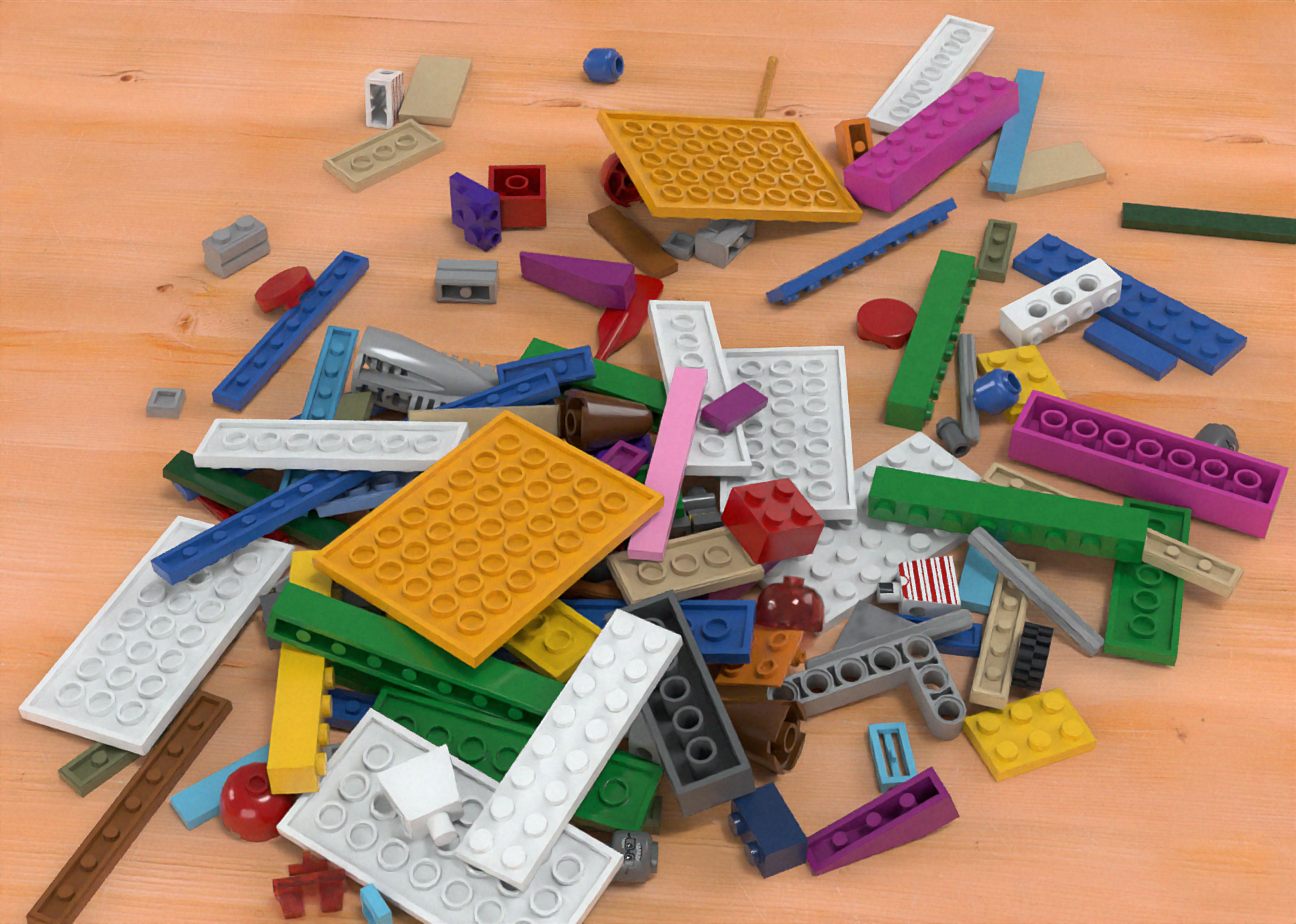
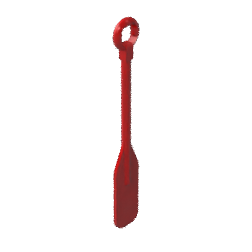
M635 274L636 290L627 309L606 308L598 322L599 350L594 358L606 362L611 353L634 339L640 333L649 317L647 310L649 300H659L663 293L664 285L660 279Z

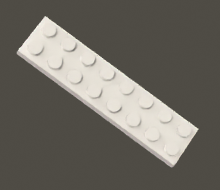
M947 14L865 118L869 117L870 127L879 132L891 134L959 83L994 37L995 27Z
M649 300L647 310L667 397L675 367L708 369V380L684 475L750 476L752 463L742 424H739L725 434L700 417L703 407L732 390L710 302Z
M215 419L194 453L193 458L196 467H211L212 469L242 468L248 470L253 468H273L275 470L305 469L308 471L326 469L338 471L369 470L371 472L402 471L409 473L427 470L465 441L470 432L468 422Z
M617 608L456 848L455 853L458 859L525 891L683 645L682 636Z

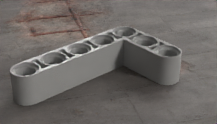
M919 633L911 634L785 677L781 688L768 687L766 700L791 699L801 702L805 707L808 718L908 684L931 733L936 738L944 741L953 740L959 736L966 713L965 704L934 642L928 636ZM911 654H919V655L923 656L924 658H923V659H915V658L911 657L910 655H911ZM885 665L891 669L885 671L877 668V666ZM851 676L856 678L857 681L848 682L843 678ZM934 684L938 686L939 689L932 690L927 688L925 685ZM820 688L824 692L817 694L809 691V689ZM945 714L950 715L955 720L947 721L942 719L940 716Z

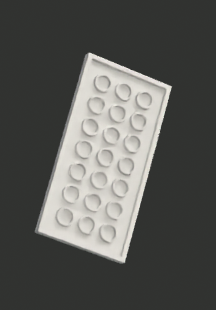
M844 346L722 349L732 389L745 382L768 397L767 407L741 423L752 463V470L750 476H720V515L724 511L732 487L789 478L823 520L857 519Z
M921 431L854 471L857 519L823 520L825 525L813 554L781 560L764 576V579L756 583L817 637L850 617L859 600L869 604L876 600L878 582H896L897 566L901 562L942 557L967 541L969 534L951 533L945 530L916 527L910 524L881 521L868 517V495L876 466L979 482L982 478Z
M178 515L18 709L22 718L145 756L260 605L259 596L267 595L291 564L292 551H295L294 545L260 537L249 543L246 547L220 559L217 563L207 566L189 576L186 580L171 586L153 571L151 559L215 526Z
M372 708L368 710L327 762V775L320 776L319 792L303 793L276 826L279 834L364 887L373 883L382 898L424 924H582L620 869L624 860V856L569 823L525 891L458 859L455 853L456 848L500 783L451 754L450 757L465 814L462 818L452 822L457 837L452 842L443 846L435 845L430 832L420 837H413L386 799L377 774L438 747Z

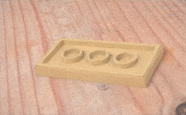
M421 55L398 113L399 122L403 123L412 118L419 124L451 127L473 67L472 59Z
M411 118L323 160V166L326 171L355 193H358L444 151L445 142Z
M1078 141L1025 153L1016 193H998L1006 202L1105 180L1107 172L1082 142ZM994 160L981 162L980 170L988 180Z
M727 526L668 540L663 562L628 558V550L607 555V566L627 605L673 589L677 600L680 601L764 579L762 565H756Z

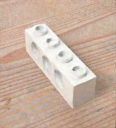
M1098 258L1001 308L1000 330L1016 347L1038 345L1042 340L1056 333L1063 332L1069 326L1088 319L1092 314L1106 307L1113 306L1121 298L1122 278L1101 258Z

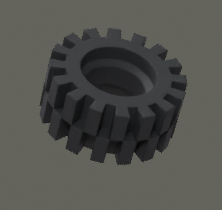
M1030 622L1024 623L1011 685L1040 692L1054 628Z

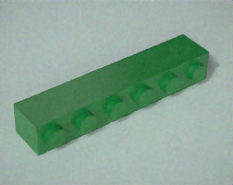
M533 338L519 360L568 349ZM593 358L596 372L595 379L559 386L561 396H558V398L566 400L568 395H563L565 391L578 389L644 404L653 417V424L650 430L659 432L667 401L663 381Z

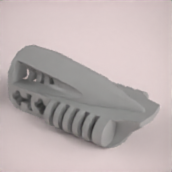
M369 325L364 332L356 356L351 380V392L372 391L375 405L407 413L408 418V410L434 409L498 386L499 381L497 372H495V366L485 364L484 367H481L480 362L477 361L470 364L469 359L466 358L459 361L458 356L452 355V357H449L447 353H440L399 333ZM365 363L369 366V369L363 368Z

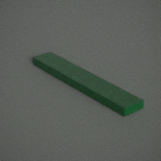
M1125 202L1122 204L1121 223L1123 228L1296 244L1295 218Z
M181 450L163 468L164 478L238 512L276 493L223 468L196 467L193 454ZM311 509L308 517L301 516L278 527L277 530L322 550L351 526L329 516L319 517L318 512Z

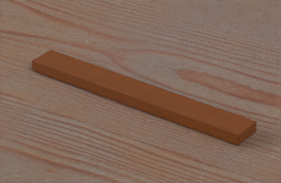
M203 690L197 692L26 915L28 924H73L233 708L230 700Z

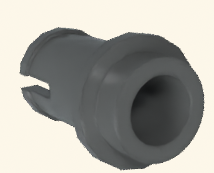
M945 417L936 424V435L939 439L944 440L951 455L955 458H960L969 452L970 444L961 433L960 423L957 420Z

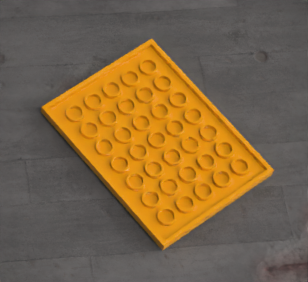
M615 110L598 111L597 122L653 217L662 219L668 217H682L685 219L710 218L713 220L737 219L740 221L747 219L763 221L787 220L789 222L813 221L816 223L825 221L843 224L861 221L862 210L798 120Z
M505 409L312 556V562L315 569L468 665L476 668L664 507V495Z

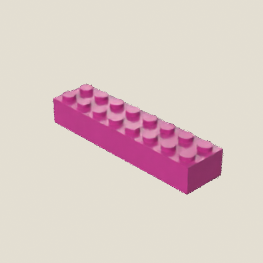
M982 72L970 73L843 170L845 188L857 203L889 213L894 212L1000 128L1007 120L1019 113L1018 83L1008 81L1003 77L996 78L984 75Z
M1032 390L1012 429L1007 456L1023 463L1140 500L1192 509L1191 516L1265 539L1289 469L1285 466L1036 390Z

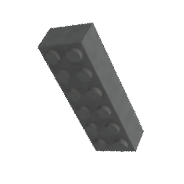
M673 589L620 608L622 611L682 636L683 645L640 712L683 817H689L756 791L749 761ZM615 611L604 614L606 624Z

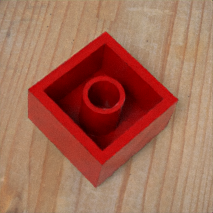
M489 165L488 189L499 194L501 228L547 227L546 165Z
M789 478L732 487L721 516L723 523L756 565L813 554L825 525L823 519Z

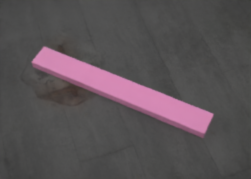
M675 367L645 481L647 487L664 495V507L631 534L627 549L628 558L661 562L664 560L708 380V369Z

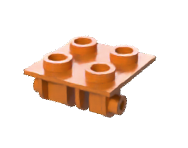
M754 629L750 664L723 663L715 684L781 688L790 665L798 667L799 664H804L806 661V652L799 647L804 632Z

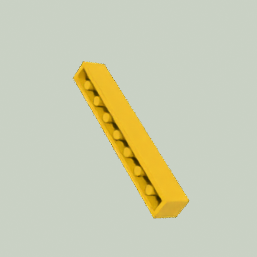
M320 550L292 551L289 582L342 601L341 588H338V585L341 584L313 567L312 556ZM284 642L281 644L267 763L272 794L319 792L320 776L327 775L326 752L323 753V747L330 745L329 723H325L326 718H332V696L328 695V690H334L335 671L334 667H331V663L335 661Z

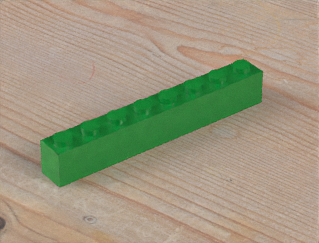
M945 250L940 251L887 400L886 425L922 432L925 421L932 420L935 409V402H932V400L938 401L942 387V382H939V380H945L948 370V362L945 361L952 360L955 343H952V341H958L961 324H958V322L964 323L967 305H970L973 287H976L979 269H974L975 256Z
M876 466L868 495L869 518L969 535L974 529L982 527L994 539L1139 564L1142 562L1150 510L883 466Z
M288 581L271 609L265 635L451 705L532 729H537L566 685L491 656L479 666L473 668L402 623Z

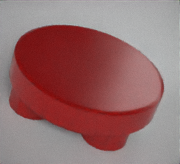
M292 267L267 280L255 293V299L264 313H269L281 306L288 310L298 305L301 301L299 296L312 289L316 282L307 267Z
M879 298L868 301L859 308L857 313V335L861 340L883 344L892 350L901 349L904 342L910 338L917 313L910 305L896 299Z

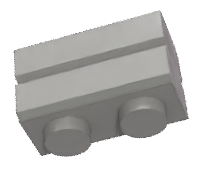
M251 215L238 218L236 223L224 229L216 230L212 236L202 241L205 263L208 269L223 279L270 253L267 227Z
M711 219L704 229H699L695 234V256L697 259L707 263L711 262L712 265L724 269L755 237L756 220Z
M438 259L435 276L437 302L497 303L499 288L498 261Z

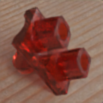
M311 850L302 851L303 863L288 865L289 877L272 880L273 892L276 901L280 902L285 919L305 916L304 897L320 895L322 913L343 910L344 891L348 890L345 869L329 871L328 860L312 861Z

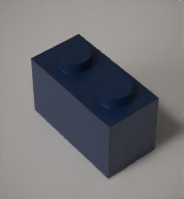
M773 782L756 788L754 792L731 800V814L727 816L730 830L735 837L740 836L744 843V850L751 866L758 867L764 879L806 863L808 839Z

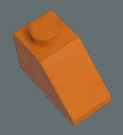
M869 117L844 120L834 127L838 155L845 168L874 147Z

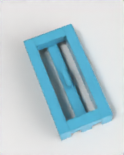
M905 722L868 725L867 736L880 792L886 793L889 788L896 787L917 775ZM891 733L897 734L907 776H901ZM878 734H882L892 777L887 775Z

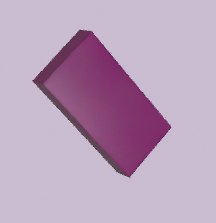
M743 382L703 407L700 417L726 434L767 407L768 397Z

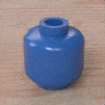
M594 48L589 51L584 59L583 68L592 82H615L623 73L624 60L613 48Z
M1001 368L993 369L975 381L972 400L980 411L985 410L988 414L998 415L1018 403L1019 393L1022 390L1021 384L1013 372L1005 371Z

